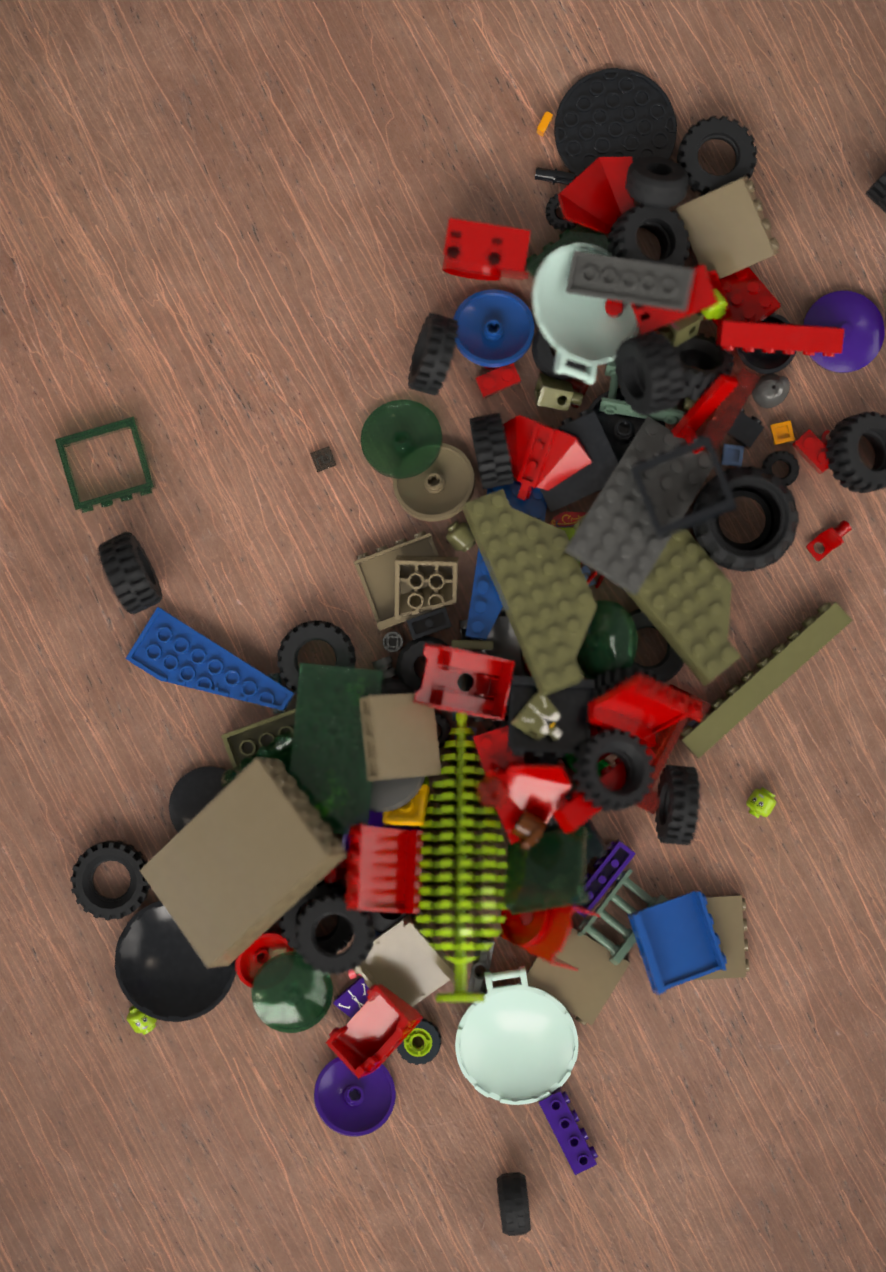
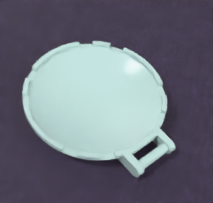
M574 243L556 249L542 262L534 279L532 302L535 317L542 333L557 350L554 372L560 375L564 373L584 380L585 383L592 385L596 378L597 366L614 361L620 344L627 338L637 336L639 326L630 303H623V313L620 317L611 318L605 310L606 299L566 292L574 251L612 256V253L599 246L588 243ZM567 359L586 365L585 372L566 366Z
M520 966L519 969L491 973V971L484 972L487 993L484 994L485 1002H473L462 1016L457 1029L455 1048L460 1069L464 1077L468 1079L474 1088L487 1098L490 1097L500 1101V1103L522 1105L540 1101L550 1096L552 1092L562 1086L571 1075L578 1055V1035L574 1021L567 1009L554 996L541 989L528 986L525 966ZM521 978L520 984L493 988L492 981Z

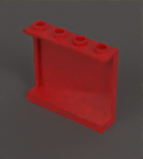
M641 674L589 703V722L610 731L614 729H619L620 733L629 731V737H639L638 743L646 744L649 748L656 745V733L689 716L697 721H702L700 701Z
M363 824L350 826L346 909L420 914V874H422L420 861L423 858V854H421V847H423L421 835L424 834V830L371 827Z

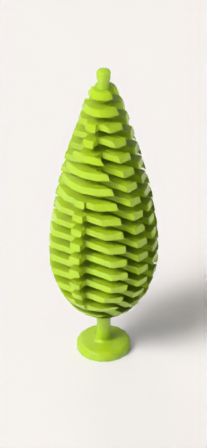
M457 712V728H452L449 735L457 736V741H446L443 747L456 750V754H444L440 757L441 762L456 763V767L441 768V775L456 777V781L454 779L433 781L431 786L432 789L456 790V794H429L428 802H448L456 804V808L454 806H442V808L428 807L426 809L427 816L439 817V815H447L449 817H456V821L453 819H441V821L428 820L424 821V826H421V829H448L456 831V835L453 833H441V835L428 833L421 835V840L426 843L440 844V842L456 844V848L452 846H440V848L421 847V854L428 857H455V861H420L422 869L438 871L448 869L455 871V875L420 874L421 882L429 884H441V882L455 884V889L451 887H439V889L420 888L421 896L455 897V902H420V909H447L455 911V916L424 915L415 917L417 923L455 924V930H420L422 935L426 937H455V943H428L433 950H455L454 957H442L454 963V992L438 993L436 1001L485 1002L484 994L467 992V963L479 958L467 957V950H489L493 944L466 943V937H498L502 930L466 929V923L500 924L505 923L506 916L467 915V910L493 911L509 909L510 903L484 901L482 903L467 901V896H510V889H474L467 887V883L482 884V882H488L490 884H501V882H510L509 876H497L495 874H467V870L482 871V869H489L492 871L509 868L508 862L489 860L475 862L467 860V856L471 858L481 856L501 857V855L507 854L505 848H474L467 846V843L481 844V842H489L494 844L505 841L503 835L489 833L475 835L467 833V829L470 831H481V829L497 830L502 828L499 821H474L473 819H466V815L468 817H481V815L491 817L498 816V812L493 807L475 808L474 806H466V802L469 804H480V802L493 803V800L491 798L492 794L467 793V789H489L490 786L488 781L467 779V776L478 777L479 775H485L483 768L467 766V763H479L481 761L479 754L467 753V749H477L474 741L467 740V736L475 734L472 728H467L468 714Z

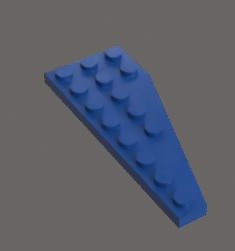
M519 481L487 489V495L503 489L511 508L545 522L547 503L540 488L531 487L530 497L526 500L517 497L522 484ZM478 549L466 638L486 640L503 605Z
M157 607L125 658L160 681L285 711L295 695L288 688L160 607Z

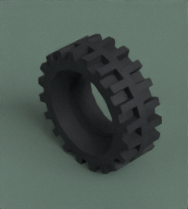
M432 312L426 317L411 359L412 363L408 376V386L410 389L434 396L438 395L439 389L442 388L443 382L446 380V375L454 356L453 352L456 347L457 330L459 328L457 320Z
M614 729L588 738V741L583 742L579 746L581 750L577 751L574 755L578 760L572 763V768L577 769V774L573 775V780H578L580 784L576 789L578 792L583 790L586 794L583 799L585 801L592 800V807L594 808L602 807V811L605 812L613 810V812L620 811L643 801V796L651 791L648 785L654 783V778L650 777V773L655 772V767H650L649 761L653 760L652 755H646L645 750L648 748L646 744L642 746L638 744L639 737H629V731L620 733L619 729ZM604 753L617 755L626 768L625 784L618 790L607 788L600 781L597 774L596 765L599 757Z
M665 765V768L662 770L663 774L660 775V783L657 786L658 794H656L655 823L657 824V838L660 839V843L688 845L694 839V832L697 830L696 824L699 821V799L701 798V793H699L700 782H698L699 774L694 767Z
M108 840L95 844L80 855L77 863L73 866V875L70 878V882L73 885L71 889L72 894L74 893L77 898L75 901L83 906V911L93 914V917L97 919L100 917L105 918V920H118L130 915L145 901L151 888L139 871L148 861L144 860L143 854L136 851L133 845L124 844L123 841ZM107 861H117L126 867L130 875V886L124 895L117 898H106L95 889L93 877L95 870L100 864Z

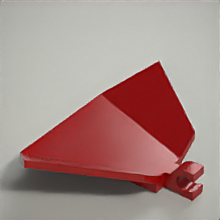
M598 157L558 194L564 218L608 234L617 218L634 207V199L630 197L625 187L629 166L633 163V157Z
M518 415L503 424L512 474L517 481L522 482L517 495L520 499H529L531 487L550 490L592 463V460L575 436L522 415Z
M492 763L486 774L491 779L500 780L491 798L511 844L523 840L514 835L512 830L524 810L531 812L548 823L552 817V812L557 809L556 804L563 800L572 786L571 780L562 766L511 764L505 771Z

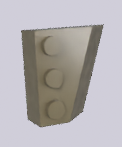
M397 555L395 560V620L456 603L459 557Z

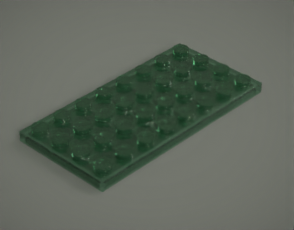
M300 663L290 776L296 780V786L299 790L307 795L310 805L319 811L320 818L330 826L332 833L349 835L351 825H369L373 781H368L359 698L381 695L383 671Z

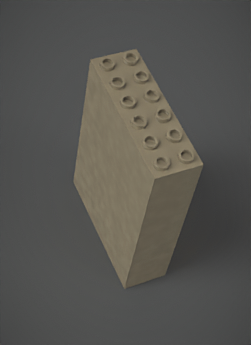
M256 758L139 870L207 968L229 966L347 856V853L344 851V845L333 836L330 826L322 821L319 811L310 805L307 795L299 790L296 786V780L288 775L284 764L278 759Z

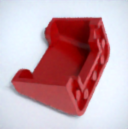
M374 984L367 991L369 994L367 996L368 1001L344 1027L340 1029L338 1027L334 1028L326 1042L358 1079L377 1070L423 1019V1016L415 1008L382 984Z

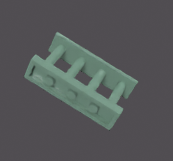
M615 360L606 364L604 376L611 377L608 398L602 397L599 411L607 414H621L645 419L649 416L653 420L663 421L667 424H677L682 419L684 411L677 410V405L672 409L646 416L633 411L626 401L616 400L618 377L615 372Z
M631 869L625 872L622 871L615 880L617 883L594 911L623 935L624 941L621 945H615L592 926L598 916L591 915L588 920L585 918L578 926L580 931L577 935L579 937L587 932L611 951L612 957L609 961L614 965L622 961L636 942L633 930L627 929L604 910L606 905L612 900L628 914L637 911L616 894L620 887L624 884L645 901L647 907L668 900L663 895L657 898L655 896L651 897L628 877L633 872Z

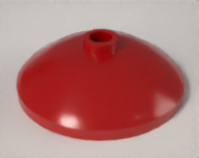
M264 932L235 959L237 976L246 986L253 989H267L279 984L286 978L293 966V947L291 948L287 944V939L283 938L281 934Z

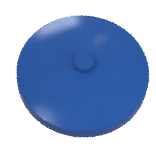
M492 289L477 292L460 304L453 318L458 321L457 325H459L457 330L458 337L456 339L458 350L468 360L480 366L502 367L512 364L528 351L533 341L534 319L530 309L523 300L507 291Z

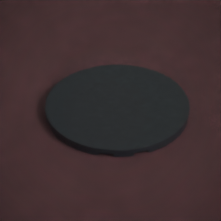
M619 68L602 69L601 71L588 74L576 82L563 97L557 110L554 125L555 144L559 156L570 173L576 174V177L598 157H633V162L641 157L649 156L670 159L675 147L677 134L676 115L668 96L662 88L649 77L639 72Z

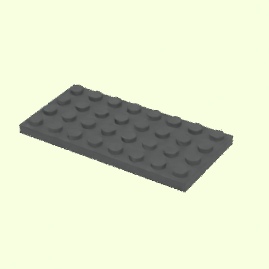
M647 416L569 542L565 552L631 594L636 595L671 536L661 540L657 537L631 467L637 461L653 459V456L659 452L665 451V453H668L676 445L682 443L687 445L686 440L674 437L671 430ZM704 451L697 454L689 452L640 473L660 526L683 518L714 467L710 455Z

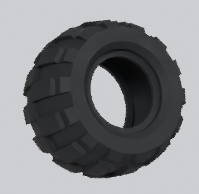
M738 466L723 471L734 498L748 497L759 503L765 514V527L760 536L749 543H736L729 540L720 529L718 516L692 527L699 545L717 565L726 569L739 572L755 571L776 563L784 556L788 548L792 546L796 537L797 524L799 523V511H797L795 498L791 490L785 486L782 479L762 468ZM715 475L701 489L694 503L692 514L727 500L718 475Z

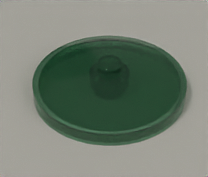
M395 400L381 405L370 414L361 431V448L368 464L378 473L395 479L411 478L426 471L438 458L443 443L441 426L435 414L425 405L412 400Z
M595 600L596 610L575 658L581 674L590 680L598 679V675L601 673L605 675L607 670L614 672L615 668L619 667L622 670H626V667H631L636 655L637 633L634 622L621 605L611 600Z
M297 952L282 953L269 959L258 970L251 988L252 1003L258 1017L270 1028L284 1033L302 1032L315 1026L327 1014L333 999V984L330 975L314 970L310 964H306L303 961L304 958Z

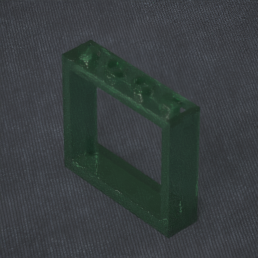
M135 417L55 439L74 507L77 511H82V513L94 511L93 507L95 506L108 507L114 505L113 501L121 499V502L133 499V495L140 494L141 496H146L153 493V489H157ZM131 428L146 484L81 502L65 447Z

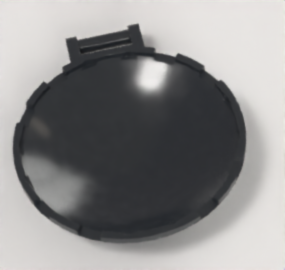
M161 901L154 902L136 913L127 923L116 945L115 972L122 992L139 1011L158 1020L184 1022L207 1014L225 998L236 976L235 960L229 966L207 968Z

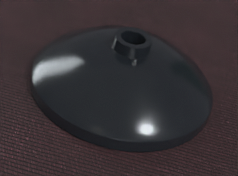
M772 313L762 321L791 324L786 318L776 313ZM736 347L738 356L744 365L762 374H772L783 370L791 363L797 352L795 351V354H783V350H775V353H764L762 349L755 348L754 352L742 351L741 347Z

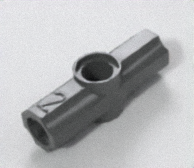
M486 938L477 939V944L487 943L493 945L489 950H475L474 957L479 958L473 960L468 993L485 994V974H477L475 968L478 965H483L487 969L486 972L490 971L495 945L493 940Z

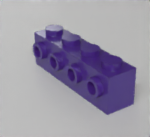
M619 839L616 842L611 841V846L606 850L607 854L595 861L593 864L595 869L591 874L587 872L580 881L582 885L578 890L574 889L568 896V899L589 910L593 909L636 854ZM575 910L584 918L588 915V913Z
M559 1087L550 1096L538 1101L574 1174L577 1175L597 1165L595 1158L598 1155L593 1146L589 1147L586 1141L589 1139L587 1132L584 1128L580 1129L577 1123L580 1119L575 1109L571 1111L568 1105L571 1101L566 1091L562 1092Z

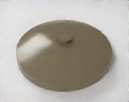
M440 442L425 443L408 451L398 462L393 475V489L400 506L411 516L423 521H442L455 516L463 510L464 504L470 501L475 488L474 471L466 455L456 447Z

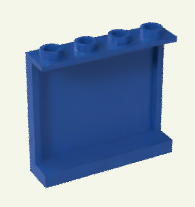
M694 890L628 914L652 991L655 994L660 995L665 993L666 989L712 972L727 970L725 966L727 964L726 957L719 948L720 938L714 932L712 926L714 925V920L707 911V899L701 891Z

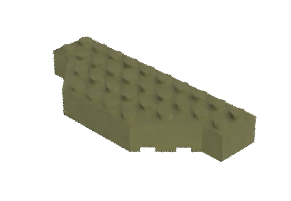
M503 489L465 503L463 507L464 515L541 697L580 683L583 676L575 658L597 605L578 560L565 552L569 544L566 532L511 508Z
M587 514L576 522L573 527L575 531H577ZM687 529L673 534L638 593L633 595L627 590L625 591L704 687L741 657L728 641L732 583Z

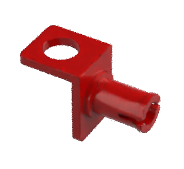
M843 520L834 529L832 527L826 529L807 544L806 549L819 562L833 549L844 543L842 537L852 530L850 524ZM815 543H821L824 546L822 554L815 552Z

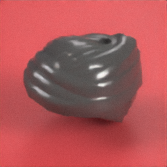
M774 373L765 374L758 378L753 385V399L760 407L766 409L776 407L787 397L790 390V382L785 376H779Z

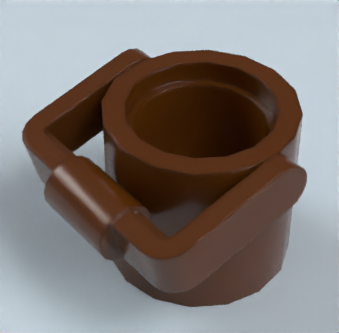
M524 810L512 830L514 835L523 839L520 842V847L528 850L532 845L534 846L542 836L547 822Z

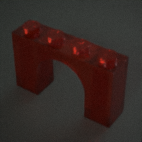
M744 367L740 368L734 375L739 384L718 406L712 418L705 424L699 436H709L715 451L721 445L760 379L759 376Z

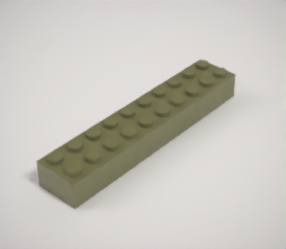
M824 602L817 609L818 613L815 616H809L801 623L803 625L801 629H794L786 636L788 640L784 644L779 643L771 650L772 655L759 660L754 671H747L740 678L742 681L738 685L733 684L725 691L727 695L723 699L717 698L710 705L712 708L707 713L703 711L702 721H697L692 727L687 725L680 731L681 736L678 739L696 758L699 759L853 621L837 602Z

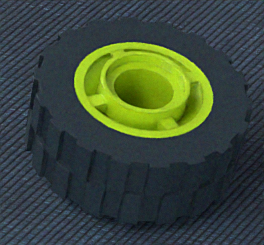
M423 1018L397 1047V1051L402 1056L401 1058L410 1064H426L432 1061L438 1054L442 1041L441 1034L437 1026L433 1025V1022ZM417 1036L422 1037L424 1045L416 1046L413 1038Z

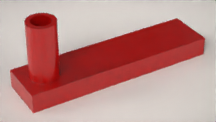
M721 375L671 430L673 436L685 439L687 444L692 443V440L698 437L695 431L739 384L736 377ZM704 447L694 450L692 452L694 454L700 453L704 449Z

